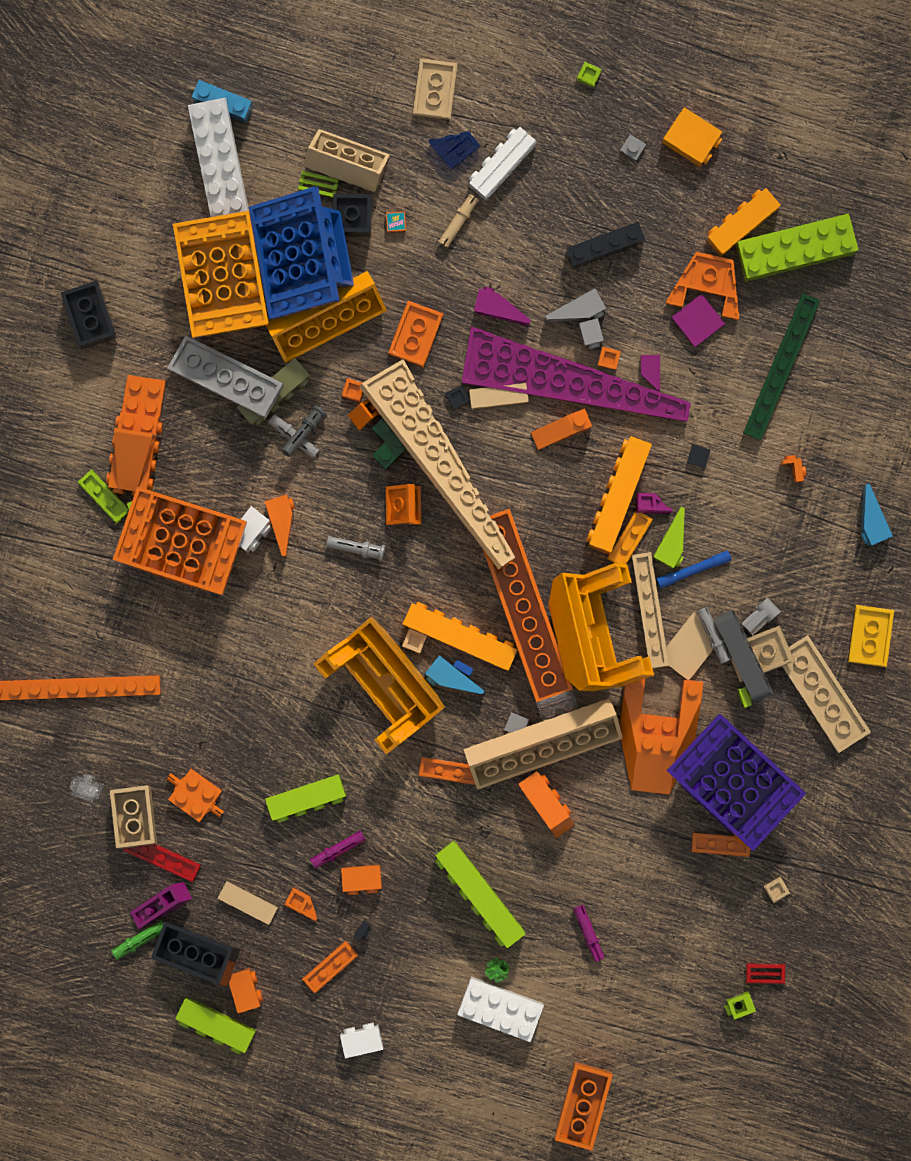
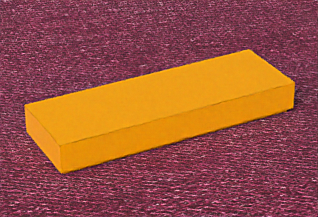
M635 511L607 559L613 563L627 564L653 519L644 513H636Z

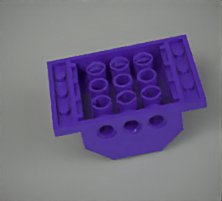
M720 713L666 770L688 794L752 851L756 849L806 794Z

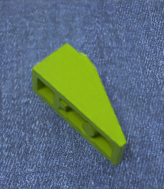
M680 507L653 556V559L671 569L675 566L679 567L684 558L681 556L684 539L685 508Z

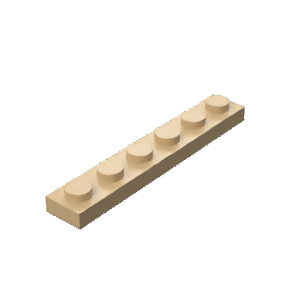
M651 552L632 555L647 654L650 657L653 669L667 667L669 663Z

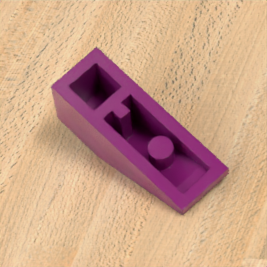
M489 287L479 289L474 314L530 326L531 320L499 293L494 292V289Z
M184 882L172 884L130 913L138 929H141L192 900V897Z

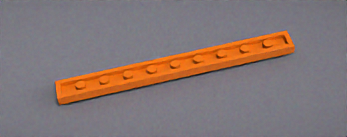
M160 675L0 681V700L161 695Z

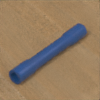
M727 550L684 569L660 576L656 580L661 589L712 567L728 563L732 559Z

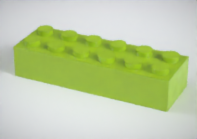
M849 214L741 240L735 245L745 282L851 256L858 252Z
M454 840L435 854L437 865L441 870L445 868L448 871L447 878L453 885L458 884L461 888L459 890L461 896L465 901L469 899L472 902V910L477 916L482 915L484 918L483 924L489 932L493 929L496 933L494 937L501 947L505 945L506 948H509L526 934Z

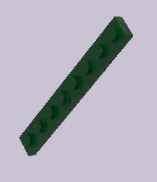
M802 293L743 434L759 441L762 439L820 300Z

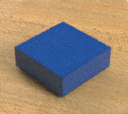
M456 660L453 667L468 676L473 671L471 667L459 660Z

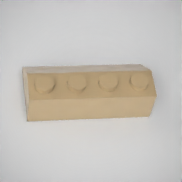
M319 129L308 147L304 167L326 174L331 178L345 181L348 184L359 186L367 191L375 192L390 155Z

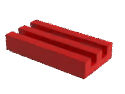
M746 963V983L785 984V964ZM751 968H781V972L751 971ZM751 975L781 976V979H751Z

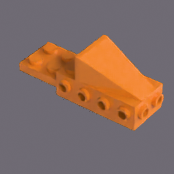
M133 375L127 376L122 412H120V416L116 417L115 427L118 428H114L112 446H115L114 454L111 453L109 458V465H112L111 473L108 472L106 477V484H109L108 487L113 489V493L124 494V491L132 492V496H134L137 486L151 491L153 489L154 479L151 478L152 472H155L157 465L155 454L159 452L160 447L158 435L162 433L163 428L160 417L166 386L165 380Z

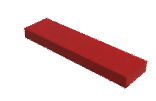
M157 844L123 849L124 852L192 883L201 864Z

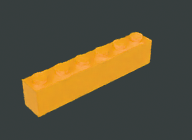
M417 602L416 605L411 604L403 622L404 626L506 671L509 670L517 652V649L514 648L515 644L506 640L504 643L497 641V636L488 632L486 635L479 633V628L469 625V628L461 625L463 621L454 617L449 620L444 617L445 613L436 609L434 612L427 610V605Z

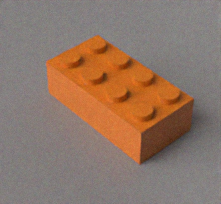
M574 1061L554 1134L555 1141L593 1150L613 1076L612 1072Z

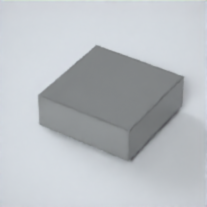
M511 712L504 730L511 733L523 729L527 726L529 719Z

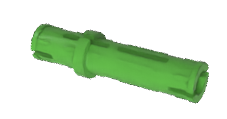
M160 920L131 939L128 937L124 943L111 949L114 957L119 960L131 951L134 953L138 947L160 935L164 922Z

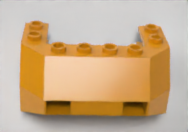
M614 563L585 575L561 573L553 579L548 603L565 677L579 691H598L623 687L654 676L650 657L642 659V656H636L619 663L616 662L600 594L632 583L627 564Z
M370 617L351 635L328 650L313 663L325 679L345 665L350 674L359 682L362 689L367 692L373 702L384 713L385 717L392 723L388 729L374 739L386 755L445 708L433 688L387 631L373 617Z

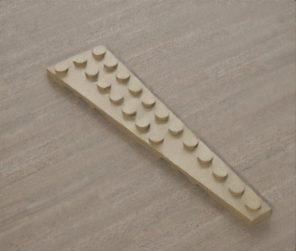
M404 359L363 382L359 386L496 567L500 569L515 558L514 554L500 533L496 522L491 520L487 513L489 511L487 506L483 505L478 497L479 492L476 488H473L465 467L448 437L443 432L440 423L434 419L433 411L430 405L425 403L422 391L416 387L415 379Z

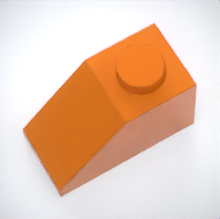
M366 399L359 403L347 416L358 430H361L381 415L370 400Z

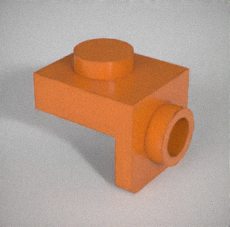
M796 455L785 456V460L780 461V466L792 465L794 483H802L804 478H806V468L802 466L801 458L796 459Z

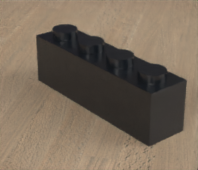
M638 221L570 246L566 249V254L573 270L644 244L645 237Z

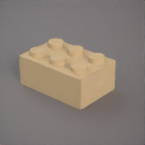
M146 785L110 790L116 848L124 849L157 844L151 787Z

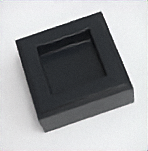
M462 385L445 393L453 411L471 402Z
M692 444L687 463L705 469L711 450Z

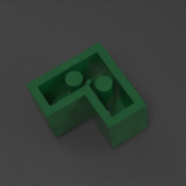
M382 418L372 428V431L384 444L372 457L387 471L407 449Z

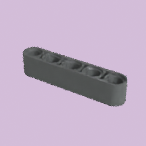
M730 610L715 617V623L753 701L757 703L772 696L771 686L735 612Z

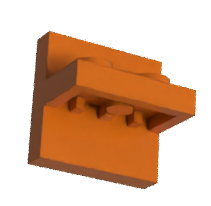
M405 484L386 487V525L421 524V486Z

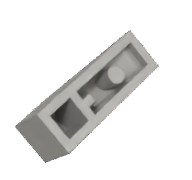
M593 289L546 315L545 321L566 322L588 321L592 318L599 319L604 316L603 312L606 311V307L596 289Z

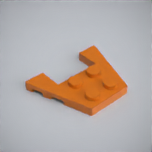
M696 252L666 300V304L682 308L686 290L691 289L725 297L721 317L739 320L734 261Z

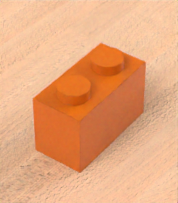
M380 865L341 868L343 892H347V895L359 894L361 890H367V893H378V889H382Z
M251 968L232 973L229 980L237 1013L260 1007L261 1001H263L261 990H257L255 984L258 982L255 971H251Z

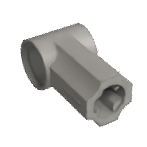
M767 597L741 625L753 636L781 611Z

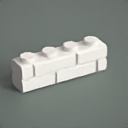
M521 127L517 130L513 129L507 135L508 140L505 144L500 143L494 150L496 154L492 158L488 157L481 165L483 168L479 173L475 171L469 178V187L485 201L488 200L537 144V141Z

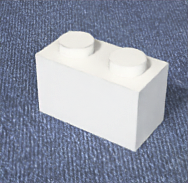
M374 1023L362 1025V1029L355 1030V1027L344 1029V1033L340 1034L345 1058L383 1050L379 1025L374 1026Z

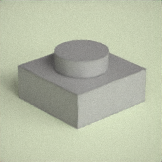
M630 134L620 152L636 162L646 144Z

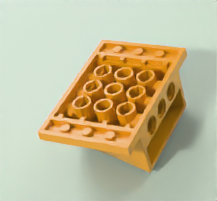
M249 211L173 224L192 338L269 325Z

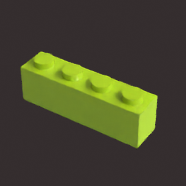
M338 774L266 798L265 800L272 821L277 819V822L280 823L288 820V815L295 813L296 817L307 814V809L314 808V811L325 808V803L332 801L334 805L343 802V797H346V793Z
M188 996L185 998L175 1018L179 1021L178 1024L185 1028L190 1026L196 1029L195 1032L203 1037L208 1035L213 1038L215 1043L222 1046L225 1043L231 1046L230 1050L238 1054L247 1051L256 1032L255 1029Z

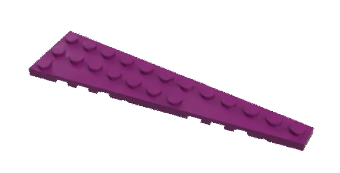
M471 326L462 384L526 393L532 396L683 422L688 421L691 402L660 393L633 382L631 383L619 377L608 375L599 370L533 349L527 345L513 342L512 340ZM526 383L527 390L505 385Z

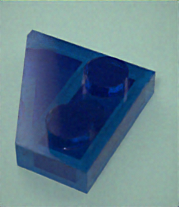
M469 131L461 132L458 135L452 134L443 138L428 140V143L450 170L454 169L481 147Z

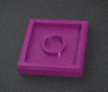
M702 294L671 317L694 348L725 325Z

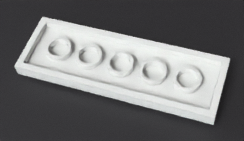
M226 98L188 105L210 216L215 217L249 211Z

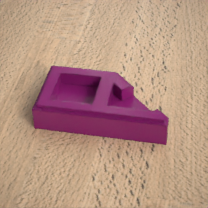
M641 355V376L656 391H660V355Z
M636 493L635 495L636 513L671 514L672 509L668 508L655 493Z

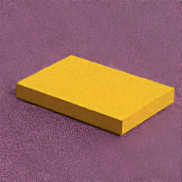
M855 605L848 662L887 667L894 610Z

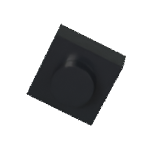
M364 919L353 937L359 941L362 937L366 939L371 931L369 928L371 923Z

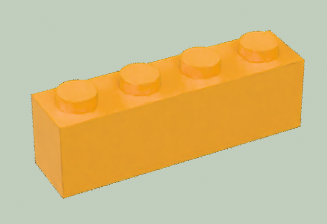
M767 188L763 191L757 190L751 196L752 200L750 202H743L737 207L738 212L733 216L730 213L722 220L723 224L719 228L714 226L708 232L709 236L706 241L720 257L780 208L781 205Z

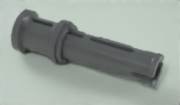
M315 405L312 407L311 413L302 419V425L281 449L284 455L291 457L309 433L317 429L320 421L327 417L323 409Z

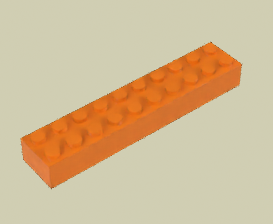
M507 509L490 515L491 520L496 522L500 533L505 538L515 558L498 569L484 550L483 552L535 702L537 704L572 692L571 682L565 677L559 648L511 511Z

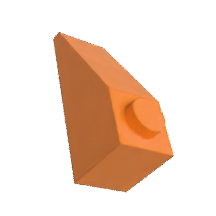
M582 409L531 432L537 449L540 450L591 429L592 425L586 410Z
M286 494L265 501L282 557H287L294 515L292 510L295 509L293 499H289Z

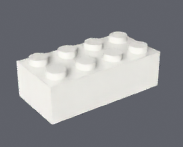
M471 976L457 1015L531 1042L544 1004Z

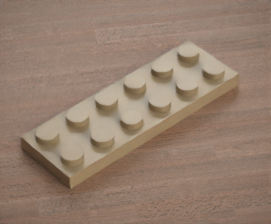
M807 635L789 646L794 662L781 667L837 753H840L871 733L809 636Z

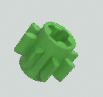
M497 957L486 963L485 973L490 980L495 979V982L498 983L508 978L509 966L504 960L500 961Z

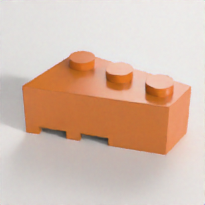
M536 771L518 785L557 839L575 826L569 816L572 813L566 804L563 806L558 800L561 797L556 790L553 789L551 791L547 786L550 782L544 774L540 776Z

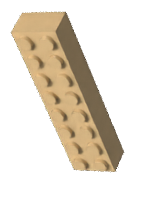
M609 698L463 750L478 790L623 739L616 712Z

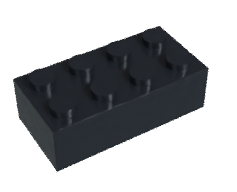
M164 921L151 959L215 984L227 986L240 949L180 925Z

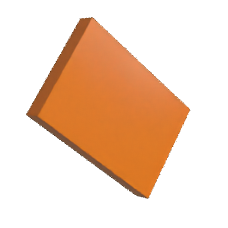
M407 301L388 355L401 360L404 359V361L424 368L444 314Z

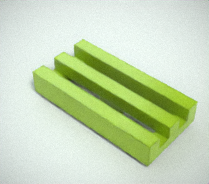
M302 171L298 190L308 189L303 184H309L333 190L332 193L319 190L320 196L333 198V194L337 192L339 179ZM305 177L334 183V186L307 180Z

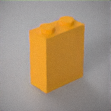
M684 107L663 138L662 143L701 167L703 163L707 164L710 160L712 148L715 147L717 149L721 143L722 138L720 136L722 131Z

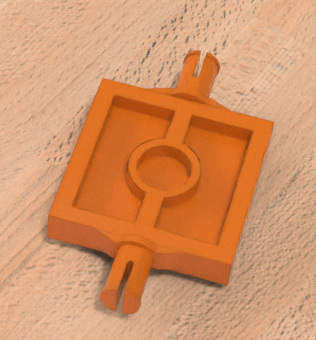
M190 769L181 780L172 773L169 775L171 778L168 777L166 779L175 785L174 792L168 800L199 823L210 811L219 818L224 811L215 805L222 790L194 770Z

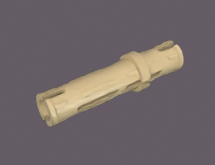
M468 195L461 208L458 207L456 210L457 214L440 240H438V243L441 245L444 243L443 246L449 248L454 237L466 219L470 218L471 211L479 202L477 198L473 199V195Z

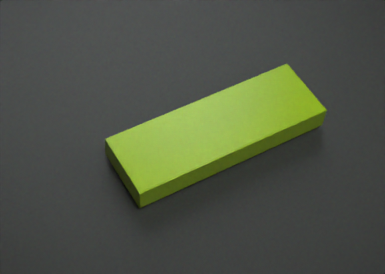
M92 469L78 481V484L116 524L128 515L129 508Z

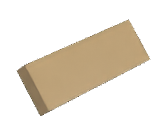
M526 383L505 385L527 390ZM490 387L469 390L471 409L528 403V394Z
M226 881L218 896L219 900L268 925L278 909L277 906Z

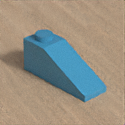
M867 484L863 487L861 521L863 533L860 535L864 544H868L869 547L893 535L870 484Z
M440 655L425 673L428 676L426 680L434 686L439 684L440 686L477 694L485 692Z

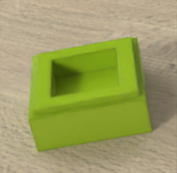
M584 62L576 80L594 88L602 69Z

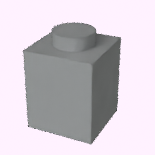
M598 318L579 323L584 348L589 347L590 350L599 348L604 340Z

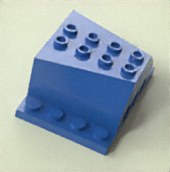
M311 187L249 207L269 319L274 320L339 301L337 287L354 286L341 212L322 206L318 187Z

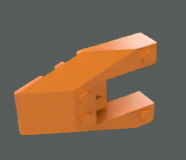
M645 679L625 685L623 688L619 726L623 737L621 743L630 787L634 791L670 795L676 779L666 770L696 738L703 682L682 680L678 718L641 714Z

